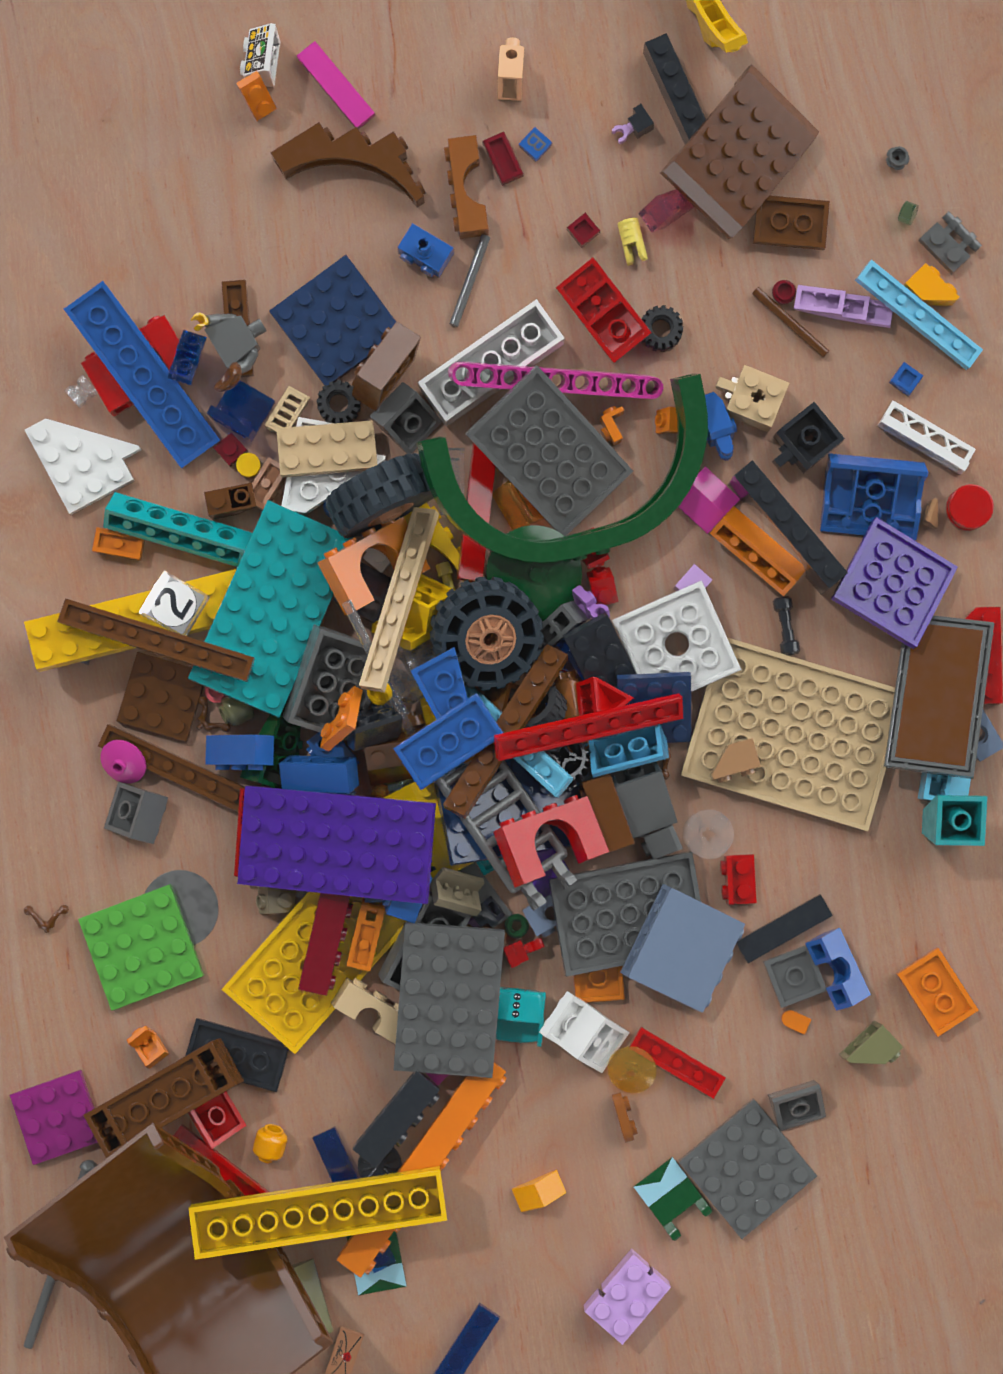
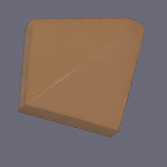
M936 498L928 502L921 521L923 525L934 529L938 527V499Z

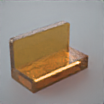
M509 480L492 492L494 500L512 530L544 519Z

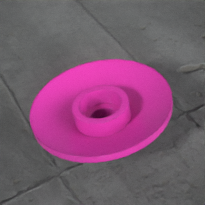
M113 740L103 747L100 755L101 764L110 777L121 783L130 784L139 781L144 776L146 761L136 746L124 740Z

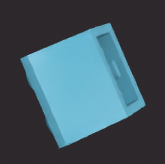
M922 773L917 799L931 801L936 795L968 796L971 779Z

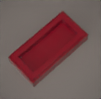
M504 131L482 141L502 186L524 176Z

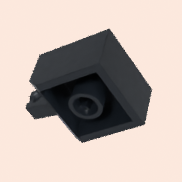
M813 402L775 433L773 438L781 446L779 448L781 454L772 463L777 469L787 462L791 465L796 464L804 474L839 446L845 438L818 405ZM811 434L813 436V439L811 441H806L804 439L805 436H809Z

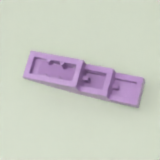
M798 285L794 310L865 325L891 327L893 311L880 300H872L869 296L846 294V291L803 285Z

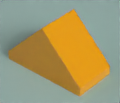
M557 1169L512 1188L521 1212L545 1207L566 1193Z

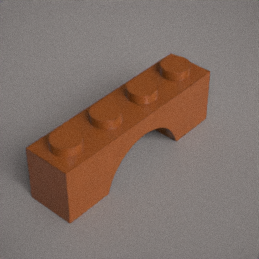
M472 135L449 138L448 147H444L445 161H450L451 170L447 171L448 184L454 186V193L450 194L451 207L457 209V217H453L455 232H460V239L479 237L482 234L489 235L486 206L473 201L464 189V182L468 174L480 166L477 137Z

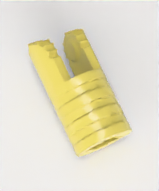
M629 218L618 222L617 225L627 265L630 266L634 263L631 248L633 246L637 247L639 258L642 261L648 260L638 218Z

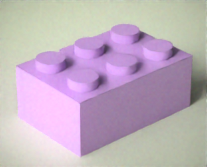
M631 1248L601 1284L602 1291L597 1288L586 1301L584 1311L623 1345L671 1286L664 1276L653 1267L650 1268L648 1262Z

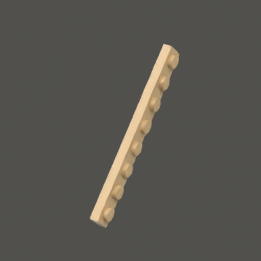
M413 508L360 679L359 686L362 689L385 693L439 513L434 509Z

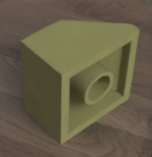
M874 1020L839 1054L849 1063L886 1064L888 1061L890 1063L894 1062L901 1055L900 1050L903 1046L882 1024Z

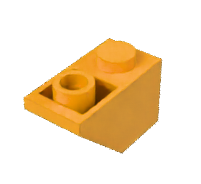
M927 263L904 284L907 289L929 306H952L959 299L956 288L950 283L946 284L940 277L939 271Z

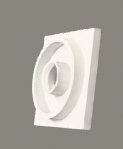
M702 580L612 620L636 674L690 672L692 692L741 670ZM674 632L684 634L689 641L688 650L680 656L670 654L665 647L666 638Z

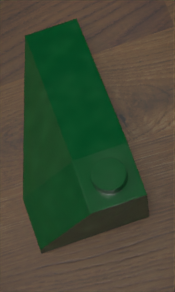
M285 706L279 718L269 715L258 734L274 736L273 765H263V770H248V765H246V770H242L240 778L270 788L282 789L279 763L289 755L299 756V749H302L303 741L300 740L301 726L288 723L282 717Z

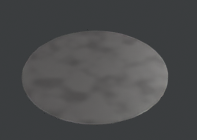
M186 870L166 872L153 880L145 893L171 884L193 945L198 944L210 934L217 921L218 900L215 891L203 877Z

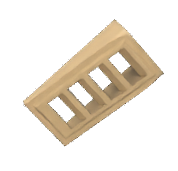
M288 386L267 420L265 427L277 434L276 428H283L275 423L277 419L287 424L285 428L295 427L298 417L301 416L310 397ZM290 395L302 400L301 403L297 404L290 400ZM287 403L293 406L294 408H296V411L293 412L285 408V404ZM281 411L292 416L291 419L288 420L281 416Z

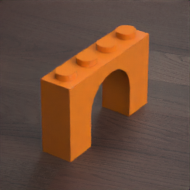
M404 517L384 524L381 523L382 528L378 530L372 527L361 533L363 538L357 541L356 537L344 542L343 549L338 551L337 548H334L324 553L325 559L318 562L344 615L357 611L374 601L360 571V560L367 548L382 552L390 561L393 569H395L408 527ZM426 559L421 574L430 569Z

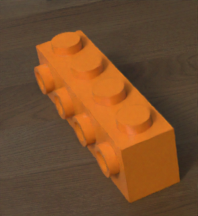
M735 506L728 511L710 532L714 538L782 596H785L805 572L801 562Z

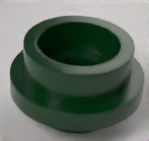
M513 914L506 919L504 927L510 937L521 938L528 932L529 923L523 915ZM515 921L521 923V929L518 931L512 928V924Z

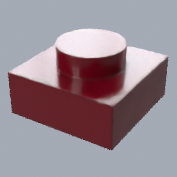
M586 212L567 227V231L581 248L600 234V229Z
M232 432L213 447L230 467L237 462V459L242 454L248 452Z

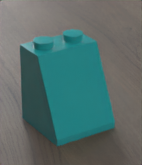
M936 795L923 809L922 834L935 845L985 846L988 797Z

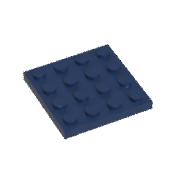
M344 255L269 310L270 314L319 380L326 386L331 381L333 383L361 362L368 359L367 355L371 348L381 343V336L386 328H392L396 323V320L347 255Z

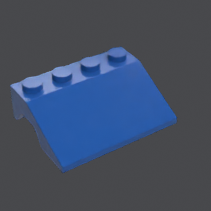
M829 453L825 473L820 531L865 535L872 520L877 517L913 540H917L924 481L928 477V469L925 462Z

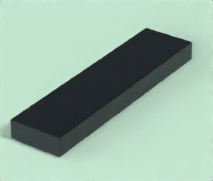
M819 894L744 936L736 944L746 962L750 963L833 915L823 897Z

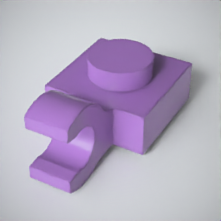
M580 585L572 590L574 602L588 619H593L604 612L610 617L608 607L604 604H596L597 601L590 591L586 592Z

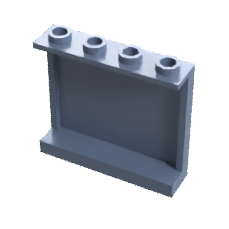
M663 884L620 973L703 1013L704 1009L711 1003L715 986L722 980V972L725 965L732 959L733 949L737 941L743 936L745 923Z

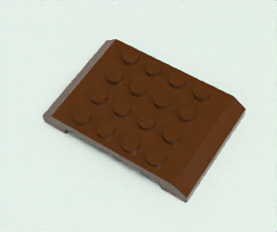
M750 65L734 83V87L680 152L674 155L660 174L727 239H731L745 226L809 148L819 131L753 65Z

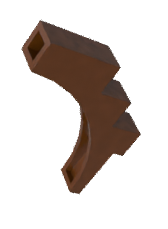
M320 122L271 152L275 164L285 179L319 166L345 165L359 167L375 172L394 183L409 197L417 208L425 203V189L419 181L415 182L411 177V174H413L412 169L406 161L403 162L407 159L406 150L408 146L402 136L397 137L394 131L371 145V141L366 133H360L357 127L335 140L328 127L323 129Z

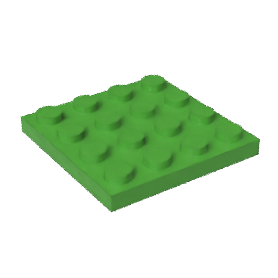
M171 884L78 919L111 1011L204 976Z

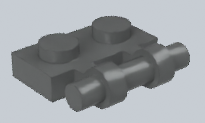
M948 211L942 217L948 225L943 228L937 222L918 241L952 275L970 257L964 249L969 246L976 252L982 245L976 239L977 236L973 232L970 233L961 224L962 220L958 216L955 218ZM953 230L963 239L960 244L949 235Z

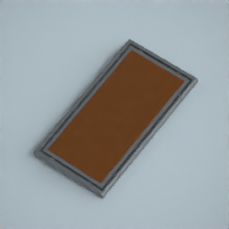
M933 615L916 648L912 649L904 643L901 644L884 767L974 779L994 622Z

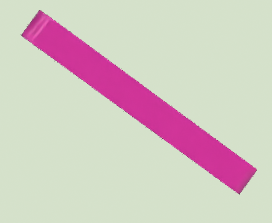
M455 362L449 367L448 376L452 382L461 386L512 389L533 367ZM464 367L466 370L465 378L457 380L456 371ZM539 367L550 380L556 374L561 376V383L557 388L562 393L655 399L662 394L664 389L662 381L650 375ZM488 369L490 371V378L482 382L480 380V373L482 370ZM512 371L514 379L506 384L504 375L506 372ZM579 376H583L585 380L581 388L575 386V381ZM606 377L608 385L605 389L600 390L599 381ZM630 379L631 387L628 391L624 392L622 384L625 380ZM649 381H653L654 389L652 392L647 393L646 384Z

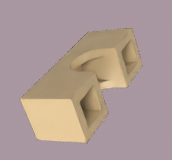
M346 977L331 1001L333 1007L354 1020L361 1010L365 1008L376 1009L378 1016L372 1028L377 1034L396 1044L399 1003L396 1002L395 1005H392L386 1001L388 997L381 992L375 990L372 993L366 989L367 985L361 980L354 978L352 981Z

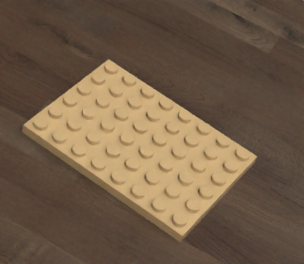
M728 638L741 670L706 686L680 776L868 831L886 771L884 761L895 687ZM753 738L761 766L755 768L756 773L743 777L741 772L731 775L732 780L718 783L717 779L711 780L710 774L726 745Z

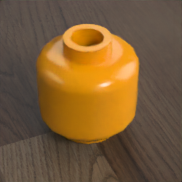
M267 1124L265 1127H261L257 1131L253 1143L254 1154L264 1163H272L281 1159L287 1144V1135L280 1126L274 1124Z

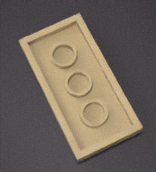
M373 421L276 428L281 478L365 471L377 465Z

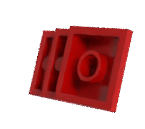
M594 257L556 287L613 363L652 333Z

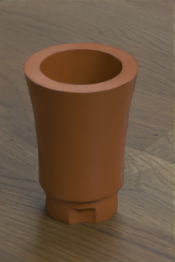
M575 670L559 673L553 685L567 701L566 706L568 708L564 719L579 716L576 683L580 681L577 679Z

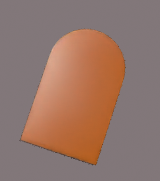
M786 1010L781 1016V1021L786 1027L804 1035L812 1020L793 1010Z

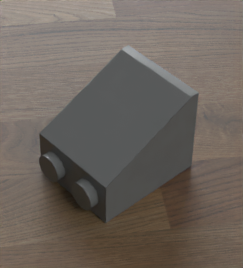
M656 761L609 773L611 774L633 838L644 837L649 832L664 829L678 822L662 771Z

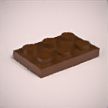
M769 195L755 214L753 244L825 250L830 201Z

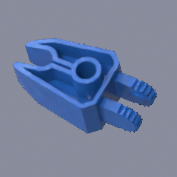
M715 392L705 394L708 412L707 442L710 447L715 446L720 459L726 461L731 459L733 455L734 445H732L734 433L737 432V427L734 419H730L723 400Z

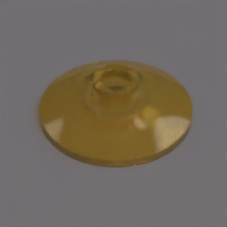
M624 1047L617 1050L611 1056L608 1063V1075L611 1082L618 1089L627 1093H640L647 1090L653 1084L656 1077L657 1069L653 1058L645 1050L638 1047ZM633 1071L635 1076H630L627 1072Z

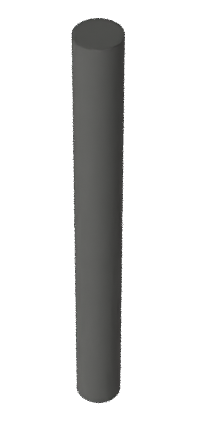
M482 234L451 317L449 324L454 327L459 326L490 241V237Z

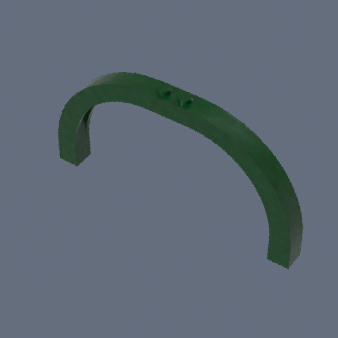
M692 373L670 379L676 407L678 429L676 449L671 466L665 479L653 496L638 510L617 522L549 540H526L509 536L481 518L466 500L453 471L446 437H436L416 442L424 476L431 494L444 515L462 534L480 546L509 558L531 562H554L573 558V561L586 559L587 554L595 552L596 555L608 553L610 548L631 542L659 526L675 511L690 491L703 461L708 433V412L701 374Z

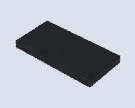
M196 1018L186 1055L213 1040L221 1038L244 1080L242 1083L273 1092L278 1091L289 1049L281 1041Z

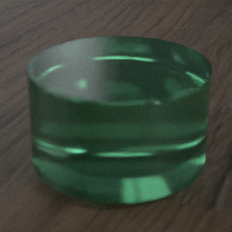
M905 201L899 212L898 221L911 225L917 215L919 205Z

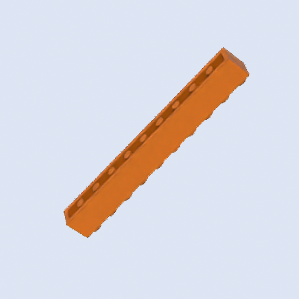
M494 1062L492 1078L465 1076L397 1173L440 1166V1171H442L449 1161L446 1156L451 1149L456 1151L464 1140L461 1137L466 1128L470 1131L477 1122L478 1118L475 1115L480 1108L485 1110L493 1099L490 1097L492 1091L495 1088L499 1090L507 1078L504 1076L506 1071ZM401 1228L352 1235L338 1254L336 1260L360 1278L364 1273L368 1275L376 1264L374 1261L376 1255L379 1252L383 1254L391 1243L388 1240L393 1231L398 1233Z

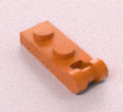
M364 898L362 899L346 966L370 972L385 913V905L381 902L379 904L365 903ZM367 912L376 914L375 921L365 919Z

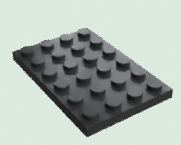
M537 365L465 433L550 525L564 536L569 534L633 472L629 465Z
M689 851L657 859H648L575 873L573 875L577 881L564 890L557 877L549 878L565 976L623 966L663 884L701 902L693 853Z
M405 922L394 1071L416 1072L417 1070L421 1073L492 1078L505 930Z

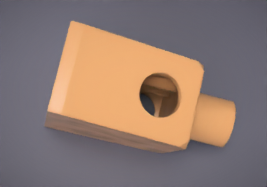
M508 38L505 45L500 46L498 100L521 101L524 47L520 46V40L517 38Z

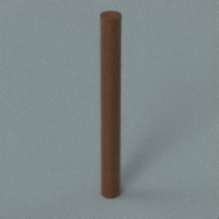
M757 287L752 295L819 355L824 357L829 352L820 341L762 289Z

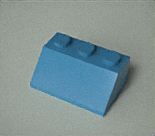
M660 724L589 740L593 777L669 758L667 740Z

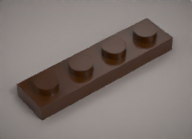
M246 280L222 281L224 314L242 316L246 325H249ZM253 367L251 370L243 373L241 377L254 376Z

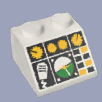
M270 23L250 29L249 37H245L243 45L246 59L241 61L240 75H243L245 78L257 71L266 87H274L281 42L276 24Z

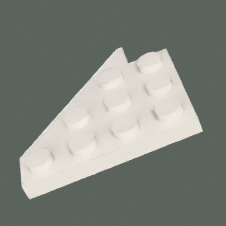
M298 417L296 427L336 423ZM376 454L377 465L385 461L386 456ZM364 471L287 477L281 506L298 514L307 515L325 503L327 496L334 489H337L342 483Z
M44 419L25 429L27 436L71 515L135 481L124 459L141 451L138 445L49 419Z

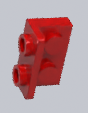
M754 854L724 855V861H720L721 876L725 875V885L721 886L722 900H726L727 905L757 903Z

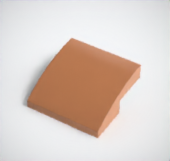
M268 457L252 483L256 505L261 510L264 509L267 500L280 506L282 505L287 477L281 478L280 464Z

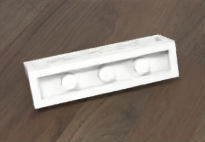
M895 401L891 402L877 425L959 475L967 469L970 464L969 460L976 450ZM893 409L902 413L903 423L890 416ZM919 423L923 425L925 435L910 428V424ZM940 435L944 438L946 447H942L932 441L930 437ZM960 447L968 453L963 459L954 454L951 449Z

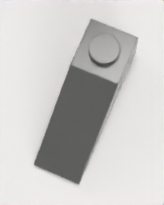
M574 601L562 604L542 622L543 628L541 633L544 635L543 644L538 646L541 652L546 644L556 648L564 641L562 635L581 626L588 620ZM534 659V660L532 661V663H531L532 666L534 665V663H535V661H536L535 659Z

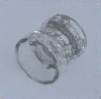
M84 375L77 379V386H69L65 389V392L80 409L86 404L88 396L94 398L98 394Z

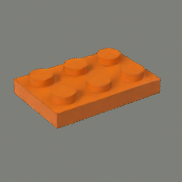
M935 948L896 973L937 1037L979 1011L939 948Z

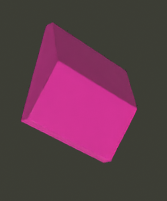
M705 466L698 473L690 491L678 508L708 534L728 511L736 505L740 498Z

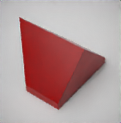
M591 677L576 683L579 716L625 706L633 699L632 696L597 677Z

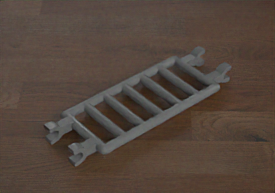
M503 760L498 768L500 771L492 777L482 794L505 779L514 792L473 819L470 815L466 819L458 817L511 893H516L521 889L527 898L528 904L534 911L547 902L545 898L536 890L532 882L514 887L504 859L500 860L492 849L497 845L495 836L493 835L486 840L478 828L518 800L522 802L528 812L535 810L536 814L541 813L506 761ZM471 761L445 778L442 776L434 781L446 799L452 791L450 786L460 779ZM519 817L515 822L522 820V817ZM541 825L539 828L542 833L535 837V849L547 840L549 841L556 853L543 861L541 865L544 873L549 869L553 870L564 890L577 881L575 876L568 871L562 862L568 856V852L550 825Z

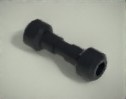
M789 596L775 598L773 600L774 611L779 615V621L782 626L783 642L780 644L781 654L788 656L798 654L800 652L799 641L795 640L794 631L791 627L790 610L793 608L792 598Z

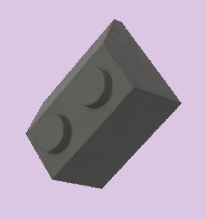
M404 382L390 394L377 411L370 415L371 419L406 454H412L417 449L416 442L424 441L443 422L418 392Z
M118 782L104 828L131 839L154 844L159 833L163 813L166 810L168 797Z

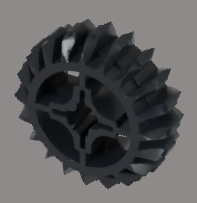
M588 742L568 745L573 753L568 750L567 746L545 750L563 769L565 766H575L572 774H570L574 778L569 784L570 788H574L576 782L581 783L584 780L583 775L586 776L589 773L586 767L591 765V761L587 759L591 751H585L584 749L588 746Z

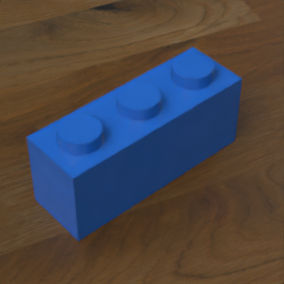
M206 735L205 765H215V770H230V765H232L231 770H246V765H248V770H263V765H273L274 736Z
M289 755L279 763L282 789L349 795L359 786L356 757Z

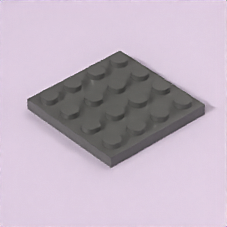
M754 1099L750 1100L678 1160L680 1165L741 1239L817 1177Z

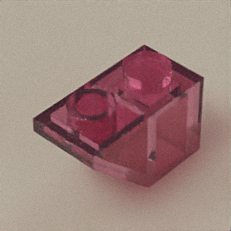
M675 189L656 196L638 214L653 233L667 227L692 210L694 206Z

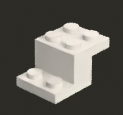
M568 991L559 1000L557 1007L539 1031L543 1036L560 1045L577 1060L603 1073L629 1034L623 1027L614 1023L594 1007Z

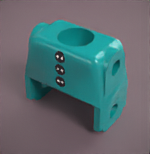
M500 987L496 1039L519 1043L537 1041V1047H541L543 1035L539 1031L544 1026L546 992Z

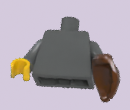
M196 313L190 319L191 321L197 320L200 323L194 327V330L200 331L204 326L207 327L204 330L228 369L215 384L214 389L217 392L228 391L239 383L243 373L252 369L260 350L255 338L267 330L260 318L246 325L242 316L234 314L204 315Z

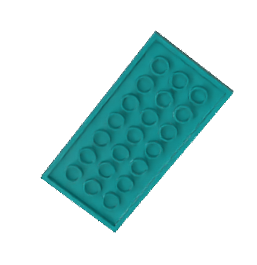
M267 500L204 641L254 657L255 661L248 682L197 666H193L188 679L279 718L297 678L313 625L320 626L333 597V592L318 562L325 559L324 553L334 548H337L338 551L343 549V543L352 538L346 539L333 528Z

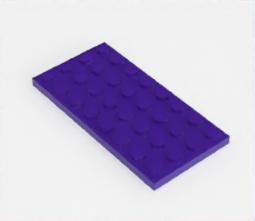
M245 786L237 884L427 904L429 899L436 803Z

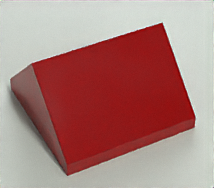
M227 1091L188 1112L209 1150L247 1126Z

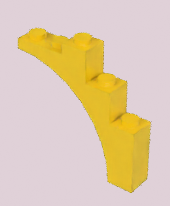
M686 0L688 9L696 14L704 42L710 47H720L727 53L738 51L742 45L748 43L746 34L730 17L720 0Z

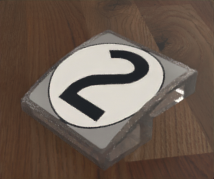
M163 571L140 609L139 614L161 625L168 631L187 636L210 597L179 578Z

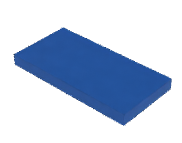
M476 693L393 749L419 789L422 790L494 742V735L501 734L503 731Z

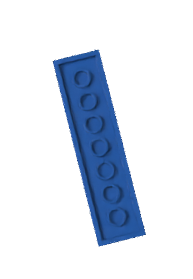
M104 281L64 308V311L181 469L220 441Z

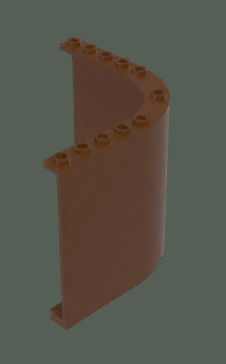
M154 1123L4 1237L8 1246L6 1251L11 1259L14 1261L18 1260L28 1268L32 1267L43 1275L47 1274L55 1281L59 1280L65 1283L69 1288H74L97 1308L99 1316L111 1324L129 1352V1360L137 1368L139 1374H294L334 1343L282 1246L195 1260L189 1216L191 1204L245 1195L231 1179L227 1181L223 1179L220 1174V1168L212 1161Z

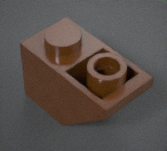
M252 483L204 492L208 516L212 520L238 515L257 507Z

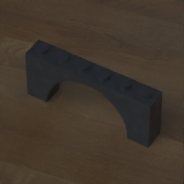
M753 460L732 477L728 484L731 490L743 503H748L760 511L783 535L802 562L806 571L805 577L820 594L826 592L848 574L846 569Z

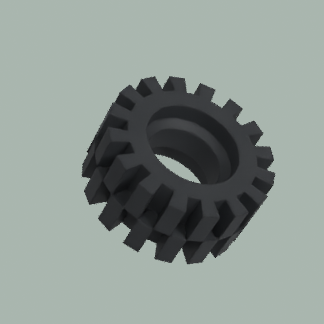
M657 305L652 310H647L646 314L642 317V320L652 332L642 342L646 343L645 346L647 348H653L652 351L661 350V352H665L666 349L671 350L681 339L684 327L682 326L683 320L679 318L680 314L678 312L675 313L672 307L668 309L666 305H662L658 308ZM658 320L666 321L670 325V333L665 337H657L652 331L654 322Z
M337 380V382L333 383L331 381L329 385L322 387V391H319L317 408L321 417L326 422L348 423L358 417V412L361 410V402L352 396L354 387L345 381L343 383L341 380ZM335 395H343L348 399V406L342 412H335L330 408V400Z

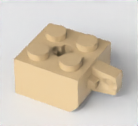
M744 365L739 378L733 377L730 381L719 377L715 389L726 393L725 398L729 400L726 408L729 417L769 432L789 382ZM755 395L760 396L759 399H762L758 403L753 401Z

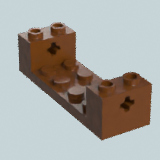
M219 1038L186 1055L83 1116L105 1157L108 1158L152 1123L162 1128L214 1097L242 1083L244 1080L224 1043Z

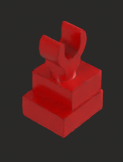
M539 937L524 945L521 940L507 944L503 947V951L510 967L514 968L520 965V963L529 960L528 953L545 946Z

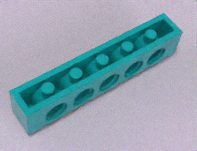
M114 492L107 504L104 513L103 528L238 567L253 532Z

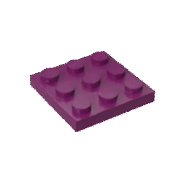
M82 1070L10 1094L33 1165L97 1143L83 1116L93 1110L94 1106Z

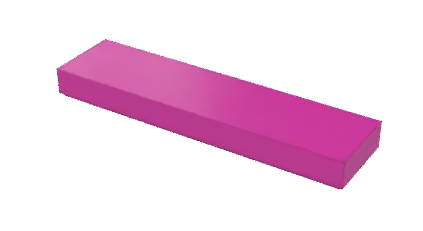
M316 41L296 55L301 64L354 127L361 128L375 116V112Z

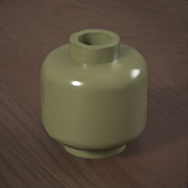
M229 696L224 697L221 700V706L218 707L223 721L226 724L230 723L232 726H239L254 717V707Z

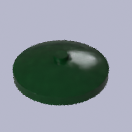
M539 525L522 526L506 533L509 536L526 540H549L564 536L554 529ZM490 551L485 567V578L491 580L492 577L501 578L505 583L509 581L516 585L518 589L528 596L537 608L539 617L542 621H545L562 604L574 601L572 590L579 585L581 586L582 566L580 560L573 561V558L554 562H531L509 558Z

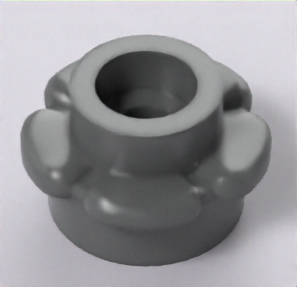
M898 146L888 150L886 163L889 167L901 170L909 163V155L905 148Z

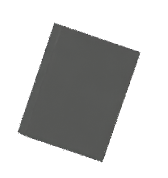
M815 1080L768 1094L780 1131L826 1117L821 1087Z

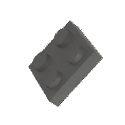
M806 945L763 961L781 1008L827 991L818 965L815 966Z

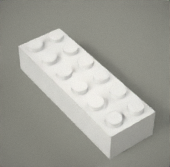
M536 299L418 382L419 389L447 427L500 390V388L461 386L452 382L448 376V370L453 363L472 362L533 367L563 346L565 338ZM464 367L456 371L457 380L465 378L466 370ZM484 369L480 373V380L485 382L490 378V371L488 369ZM508 371L504 375V381L507 384L514 379L512 371Z

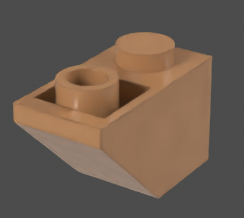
M753 738L726 745L710 774L711 780L717 779L718 783L732 780L731 775L741 772L742 777L756 773L755 768L761 766Z

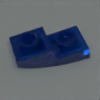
M183 330L168 373L169 379L192 385L207 337Z

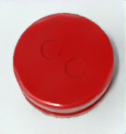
M975 484L959 487L949 496L946 502L948 520L956 528L964 531L976 530L985 525L992 517L994 511V503L990 493L985 488Z

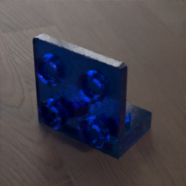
M240 380L234 388L225 391L216 407L211 405L206 414L210 419L252 442L274 406L275 401Z

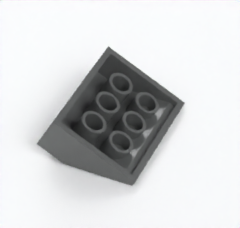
M314 624L282 717L288 723L321 732L324 725L331 723L337 716L340 696L344 692L347 693L354 686L363 690L359 710H368L371 701L367 696V690L362 689L359 683L371 644Z

